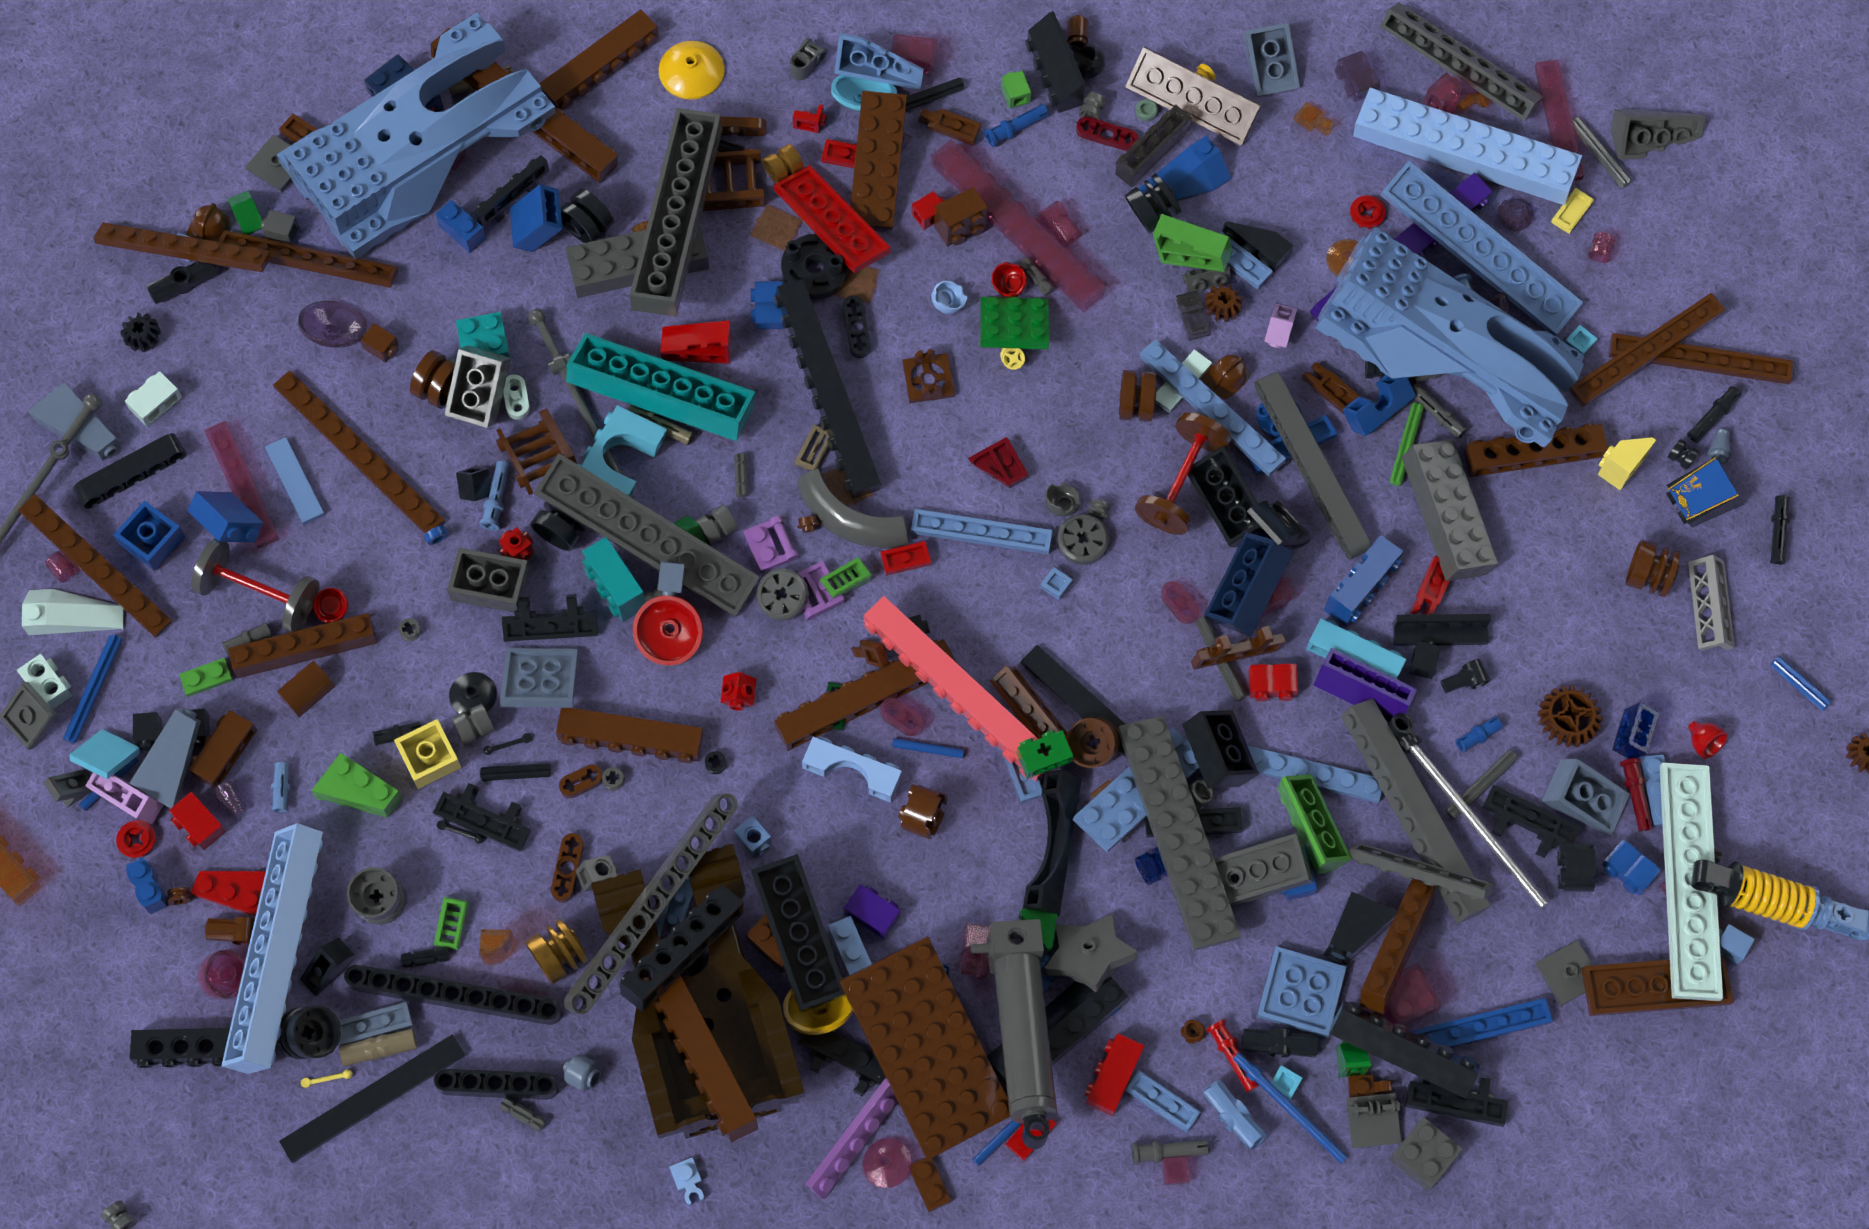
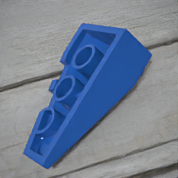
M1207 135L1190 145L1156 173L1170 186L1177 199L1189 198L1199 193L1214 191L1231 180L1220 151ZM1150 178L1148 181L1154 187L1155 184ZM1144 184L1139 187L1143 193L1147 192Z

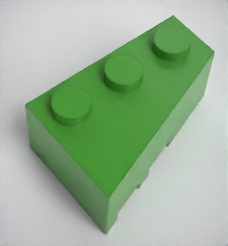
M1161 214L1153 233L1161 263L1225 272L1232 254V247L1228 236Z
M342 753L337 756L311 790L314 797L318 800L352 807L386 818L391 815L402 800L397 789Z

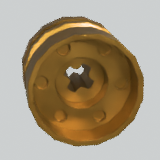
M560 918L555 921V925L559 930L557 934L550 925L546 927L550 936L548 940H545L543 936L537 933L525 941L530 953L552 984L567 976L563 964L566 962L574 970L578 968L573 959L575 956L582 964L588 962L582 943L574 931L564 924Z

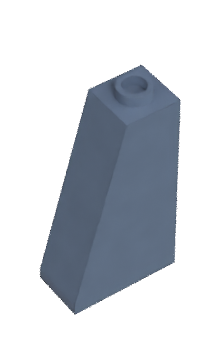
M64 382L29 409L28 413L37 424L63 438L84 405ZM92 412L71 441L72 444L102 461L113 457L118 452V448L121 447L115 436Z
M186 707L183 710L175 709L129 783L170 809L179 802L201 723L200 720L195 718L197 714Z

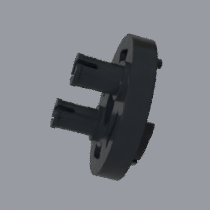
M808 234L789 241L781 260V271L785 284L799 280L797 277L803 279L809 297L812 300L824 299L834 295L844 286L848 278L849 267L843 262L842 257L836 255L817 234ZM811 263H819L824 269L819 273H811L807 270V267Z

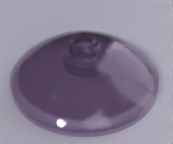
M319 301L309 304L301 310L298 317V327L302 334L310 341L328 348H345L360 342L368 327L366 318L359 310L348 304L336 301Z

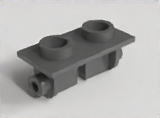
M1230 266L1226 267L1225 272L1206 269V272H1202L1201 269L1191 272L1187 271L1185 275H1182L1184 284L1187 283V294L1210 289L1213 286L1218 287L1221 283L1223 285L1230 284Z

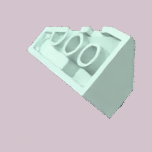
M56 589L29 590L22 604V627L28 635L124 629V609L118 604Z

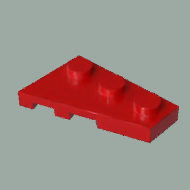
M199 871L190 894L256 917L266 871Z

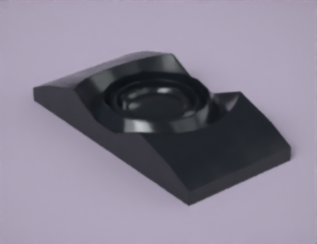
M1265 500L1250 507L1247 511L1278 545H1306L1310 541L1309 532L1290 514L1279 500L1270 505Z

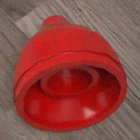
M1693 721L1688 726L1691 733L1692 747L1703 759L1714 756L1728 739L1726 731L1713 723Z

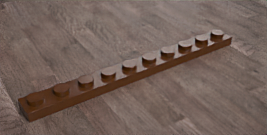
M290 370L273 384L276 391L424 534L445 523L441 515Z

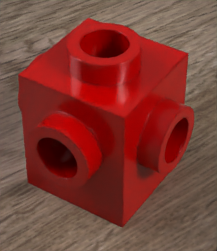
M516 527L513 530L506 531L499 540L501 549L499 552L502 556L527 561L534 554L532 547L534 541L526 531L522 533Z
M741 672L724 675L720 703L728 705L731 710L742 711L745 707L754 706L757 679Z

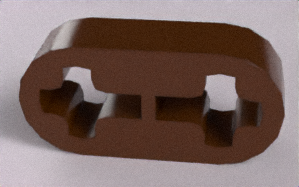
M587 765L564 776L559 782L561 794L566 798H575L598 787L603 781L602 771L596 765ZM592 771L593 774L598 773L595 776V781H592L591 779L582 781L588 777V772ZM567 782H570L571 784L580 782L574 786V791L570 792L569 789L564 790L567 787Z

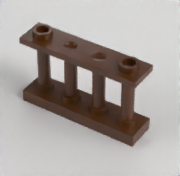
M748 148L743 151L717 152L713 167L724 166L725 191L712 192L710 179L703 211L765 207L764 190L757 189L755 164L761 163L760 149ZM746 164L748 189L736 191L734 190L732 165Z
M547 408L539 411L541 421L538 422V425L505 438L501 428L496 430L499 436L496 443L500 452H506L518 474L515 477L519 487H525L529 495L533 494L529 482L545 476L552 463L526 474L524 472L525 469L555 456L557 457L558 453L577 464L573 452ZM540 433L545 434L544 437L512 450L510 447ZM546 445L552 446V448L522 461L517 459Z

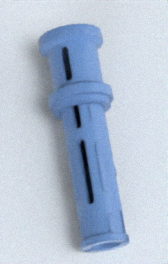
M497 461L489 498L483 504L485 509L483 519L479 522V526L483 529L497 531L500 528L498 522L500 514L504 511L502 500L511 467L508 462Z

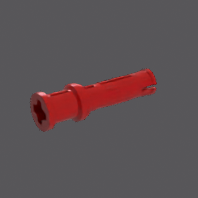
M1222 1019L1208 1027L1206 1031L1211 1033L1218 1045L1217 1050L1220 1053H1224L1246 1089L1245 1091L1249 1092L1258 1087L1259 1084L1255 1080L1252 1082L1248 1077H1245L1238 1064L1232 1059L1240 1051L1236 1046V1037H1232L1225 1025L1226 1020ZM1219 1030H1220L1221 1033L1223 1034V1036H1224V1038H1225L1224 1040H1223L1222 1037L1220 1036V1034H1219V1032H1218Z

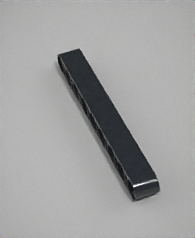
M351 965L344 973V979L348 986L357 992L546 1025L556 1024L561 1018L560 1007L551 998L363 965ZM355 974H363V978L360 982H351V979ZM379 978H387L384 986H375ZM402 983H411V986L407 991L399 990V987ZM426 987H435L432 995H423ZM450 991H459V995L456 999H447V995ZM477 994L483 995V1000L479 1004L471 1003L472 997ZM499 999L507 1000V1004L503 1008H496L495 1004ZM530 1003L532 1007L528 1012L523 1013L519 1011L522 1004ZM548 1007H553L556 1009V1012L553 1016L546 1017L543 1015L544 1010Z

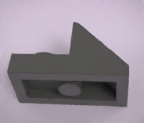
M86 769L48 777L44 782L56 802L63 801L67 808L92 792V790L85 786L91 777Z

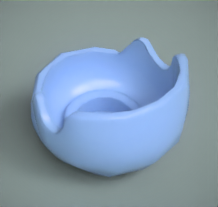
M942 281L934 286L931 299L935 308L941 313L954 314L965 306L968 296L964 295L961 285H957L952 281Z

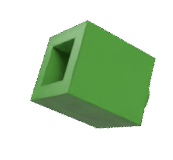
M1023 71L1009 72L1002 76L1001 88L1009 109L1030 103L1031 91Z

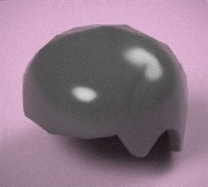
M1052 483L1045 490V504L1049 512L1055 516H1069L1078 510L1080 494L1074 487L1066 483L1058 486Z

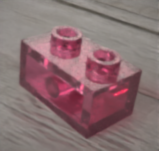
M1446 72L1428 88L1423 105L1454 114L1457 110L1456 104L1461 98L1460 92L1463 86L1457 78L1450 76Z

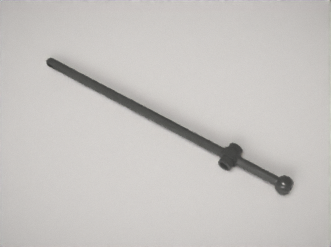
M534 309L529 313L528 320L532 325L537 326L553 358L552 361L548 362V365L553 375L561 373L594 438L599 428L579 388L566 382L567 363L570 356L568 353L561 355L545 324V312L541 309ZM608 449L603 454L606 464L612 470L622 474L610 449Z
M88 394L84 397L83 409L63 438L54 441L50 445L51 455L0 527V544L21 515L18 509L37 492L57 461L68 457V445L91 412L97 411L101 407L102 400L96 395ZM58 448H63L61 452H56Z

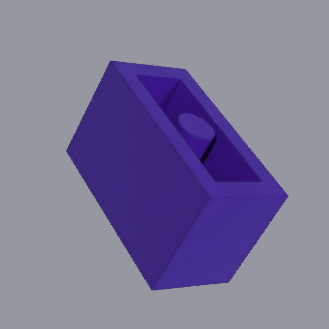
M859 884L844 906V914L851 916L853 920L885 939L900 917L899 906L891 899L887 898L884 900L879 897V893L874 888L868 885L864 887Z

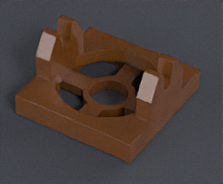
M928 349L926 353L919 350L915 353V358L902 359L909 403L954 397L947 353L936 355L932 349ZM929 363L938 365L944 373L935 374L933 371H930ZM922 364L923 372L921 375L911 378L914 369ZM932 374L935 378L934 383L930 385L924 384L922 382L923 375ZM939 381H945L942 388L939 385H936V383ZM921 384L924 388L919 391L913 385Z

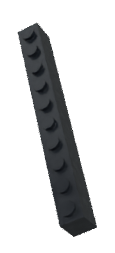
M801 279L777 286L776 293L773 296L774 304L782 312V325L784 329L788 328L790 346L792 349H796L798 355L796 360L799 369L804 370L806 388L808 390L811 389L814 409L819 410L821 415L820 425L823 431H827L829 436L827 439L828 446L831 451L835 452L837 457L835 459L836 467L839 472L843 473L845 478L843 480L844 488L847 493L850 492L852 499L879 491L880 479L804 281Z

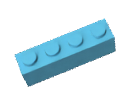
M1321 618L1306 648L1326 658L1330 649L1333 648L1395 679L1398 678L1406 661L1399 652L1386 650L1376 641L1365 640L1359 637V634L1355 631L1342 629L1334 621Z

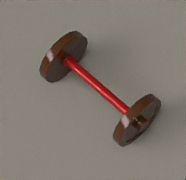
M1183 413L1176 422L1175 428L1186 441L1191 443L1192 446L1166 499L1152 495H1143L1139 497L1135 505L1137 515L1144 522L1173 535L1187 533L1191 524L1189 515L1182 508L1175 505L1174 502L1200 449L1203 448L1213 452L1223 445L1228 449L1232 439L1230 433L1221 424L1197 413Z

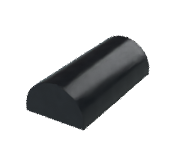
M1224 445L1192 465L1188 477L1229 547H1238L1246 532L1258 536L1265 532L1247 512L1250 507L1258 504Z

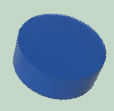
M440 525L429 530L424 535V538L428 545H435L446 539L449 533L444 525Z

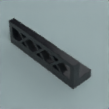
M1490 614L1396 615L1392 623L1394 646H1415L1417 641L1421 642L1423 640L1431 641L1435 645H1487L1489 643L1487 627L1491 617Z

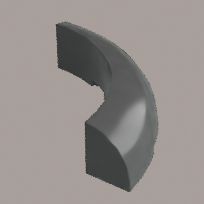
M819 469L809 471L798 478L796 484L807 508L817 517L819 523L838 537L861 546L866 545L881 549L908 545L903 516L875 517L859 513L847 507L829 491L820 475Z

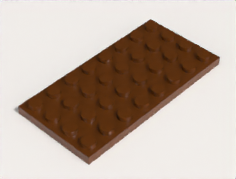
M928 936L839 980L847 1000L926 1159L933 1158L1010 1117L1008 1098Z

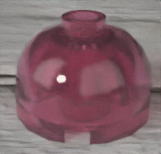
M219 950L206 956L198 970V982L201 989L214 999H231L238 996L245 965L244 958L233 950Z

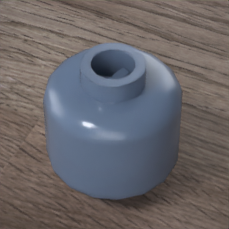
M579 1054L572 1059H568L563 1066L565 1082L579 1090L587 1091L590 1088L596 1087L600 1081L601 1071L598 1063Z

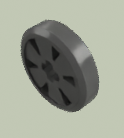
M1087 514L1074 515L1065 520L1060 526L1057 537V544L1061 554L1068 561L1079 565L1092 564L1102 558L1107 550L1109 541L1105 525L1098 518ZM1083 535L1087 536V543L1085 541L1083 544L1079 543L1078 536L1081 538Z
M780 568L767 573L760 581L757 589L759 607L767 616L776 620L786 621L797 617L804 610L808 602L809 592L805 580L801 575L789 569ZM786 589L787 597L780 599L781 596H778L779 591Z

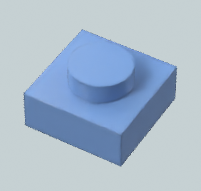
M1053 567L1040 584V588L1057 600H1060L1072 584L1073 579Z

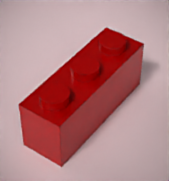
M1117 1033L1115 1039H1109L1104 1050L1108 1055L1105 1061H1099L1094 1072L1098 1077L1094 1084L1089 1083L1084 1096L1088 1097L1087 1105L1113 1117L1145 1045Z

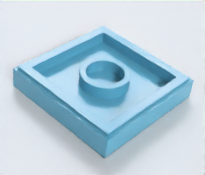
M101 729L69 755L70 761L109 779L140 754V747Z

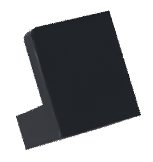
M470 467L456 472L460 499L478 501L489 497L491 481L488 468Z

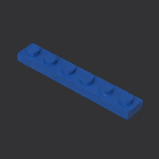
M1546 998L1410 1032L1417 1035L1423 1034L1430 1038L1433 1043L1453 1048L1551 1024L1553 1020Z

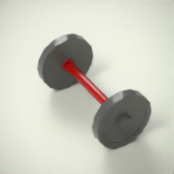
M215 538L206 545L196 562L192 575L191 585L195 593L203 596L208 595L214 590L220 578L224 577L286 603L282 620L283 628L286 631L294 632L304 628L313 612V599L320 590L317 579L310 576L303 577L295 586L291 595L227 569L226 565L230 553L227 542H219Z

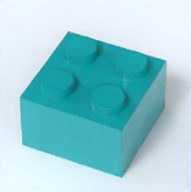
M501 312L456 320L461 348L469 345L510 358Z

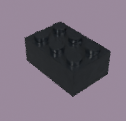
M1233 710L1200 711L1182 724L1208 789L1240 787L1259 774Z

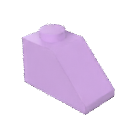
M1275 303L1264 342H1267L1274 348H1286L1297 309Z

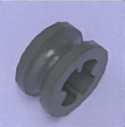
M1098 499L1090 501L1091 507L1088 509V514L1106 519L1108 517L1107 511L1110 510V504Z
M407 618L399 624L400 636L405 641H414L420 636L421 629L416 620ZM410 625L412 628L416 627V630L413 629L414 633L408 634V632L403 631L407 630L406 626Z
M611 767L604 771L602 780L606 789L611 791L619 790L624 784L621 770ZM611 774H616V778L620 777V779L616 780L615 784H611L610 781L607 782V779L611 778Z

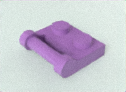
M780 515L743 531L761 573L799 558L798 551L793 548L783 526L784 520ZM775 529L785 551L784 555L779 556L769 530Z
M823 561L798 572L806 580L818 602V605L813 607L808 599L807 605L804 608V616L807 621L844 603L842 595L833 599L820 582V578L829 574ZM832 580L829 581L834 590L838 589Z

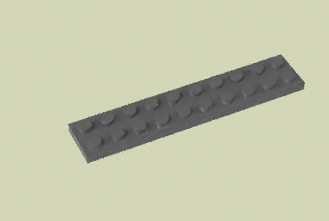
M558 453L534 492L539 498L601 536L606 537L658 571H660L661 561L684 564L682 585L733 617H736L759 579V576L560 453Z
M1164 716L1119 726L1117 731L1193 951L1240 939L1239 928Z

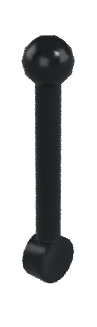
M525 733L522 738L493 747L486 746L483 749V753L490 755L493 751L522 742L529 743L532 737L530 734Z
M443 820L437 823L439 830L446 829L474 839L478 844L484 841V837L480 834L474 835L447 825Z

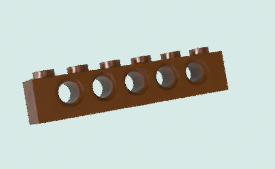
M1587 423L1578 428L1569 426L1560 428L1558 431H1555L1552 440L1544 448L1536 442L1524 443L1518 440L1516 436L1511 438L1501 436L1491 441L1475 440L1467 444L1464 455L1470 477L1603 458L1608 450L1602 424L1594 425L1593 423ZM1575 440H1581L1584 445L1578 444ZM1553 443L1560 444L1562 448H1556ZM1531 446L1537 447L1540 451H1533ZM1508 450H1514L1518 455H1512ZM1486 453L1493 454L1495 458H1489Z

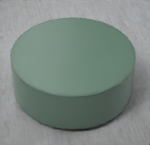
M1144 99L1136 105L1135 113L1141 121L1149 122L1156 118L1158 107L1152 100Z

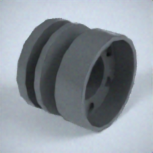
M370 867L362 869L353 876L348 884L347 898L349 905L355 913L370 924L383 925L391 923L400 916L405 907L406 896L404 888L391 873L382 868ZM381 894L383 898L379 899V903H377L374 898H378V895Z

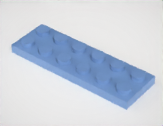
M1172 727L1169 733L1187 781L1200 768L1195 760L1190 743ZM1130 766L1073 818V821L1106 853L1147 817Z

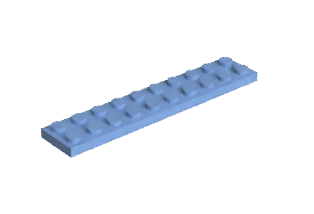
M1408 161L1381 192L1380 195L1552 335L1556 336L1582 305L1583 302L1412 162Z

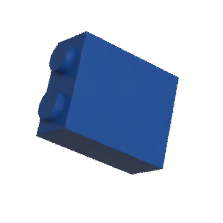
M539 184L510 207L514 248L533 252L562 230L559 189Z
M196 491L187 510L219 542L255 543L264 524L232 492Z

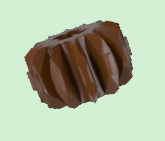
M1221 283L1219 288L1213 286L1210 292L1206 293L1204 307L1209 309L1208 316L1215 314L1216 321L1223 317L1226 323L1228 317L1234 320L1237 313L1241 312L1243 298L1239 296V289L1232 291L1231 284L1224 288V285Z
M1862 733L1859 737L1854 736L1851 739V743L1846 746V750L1849 751L1846 754V759H1853L1850 767L1858 765V773L1865 769L1869 774V756L1865 754L1867 751L1869 752V737L1866 733Z

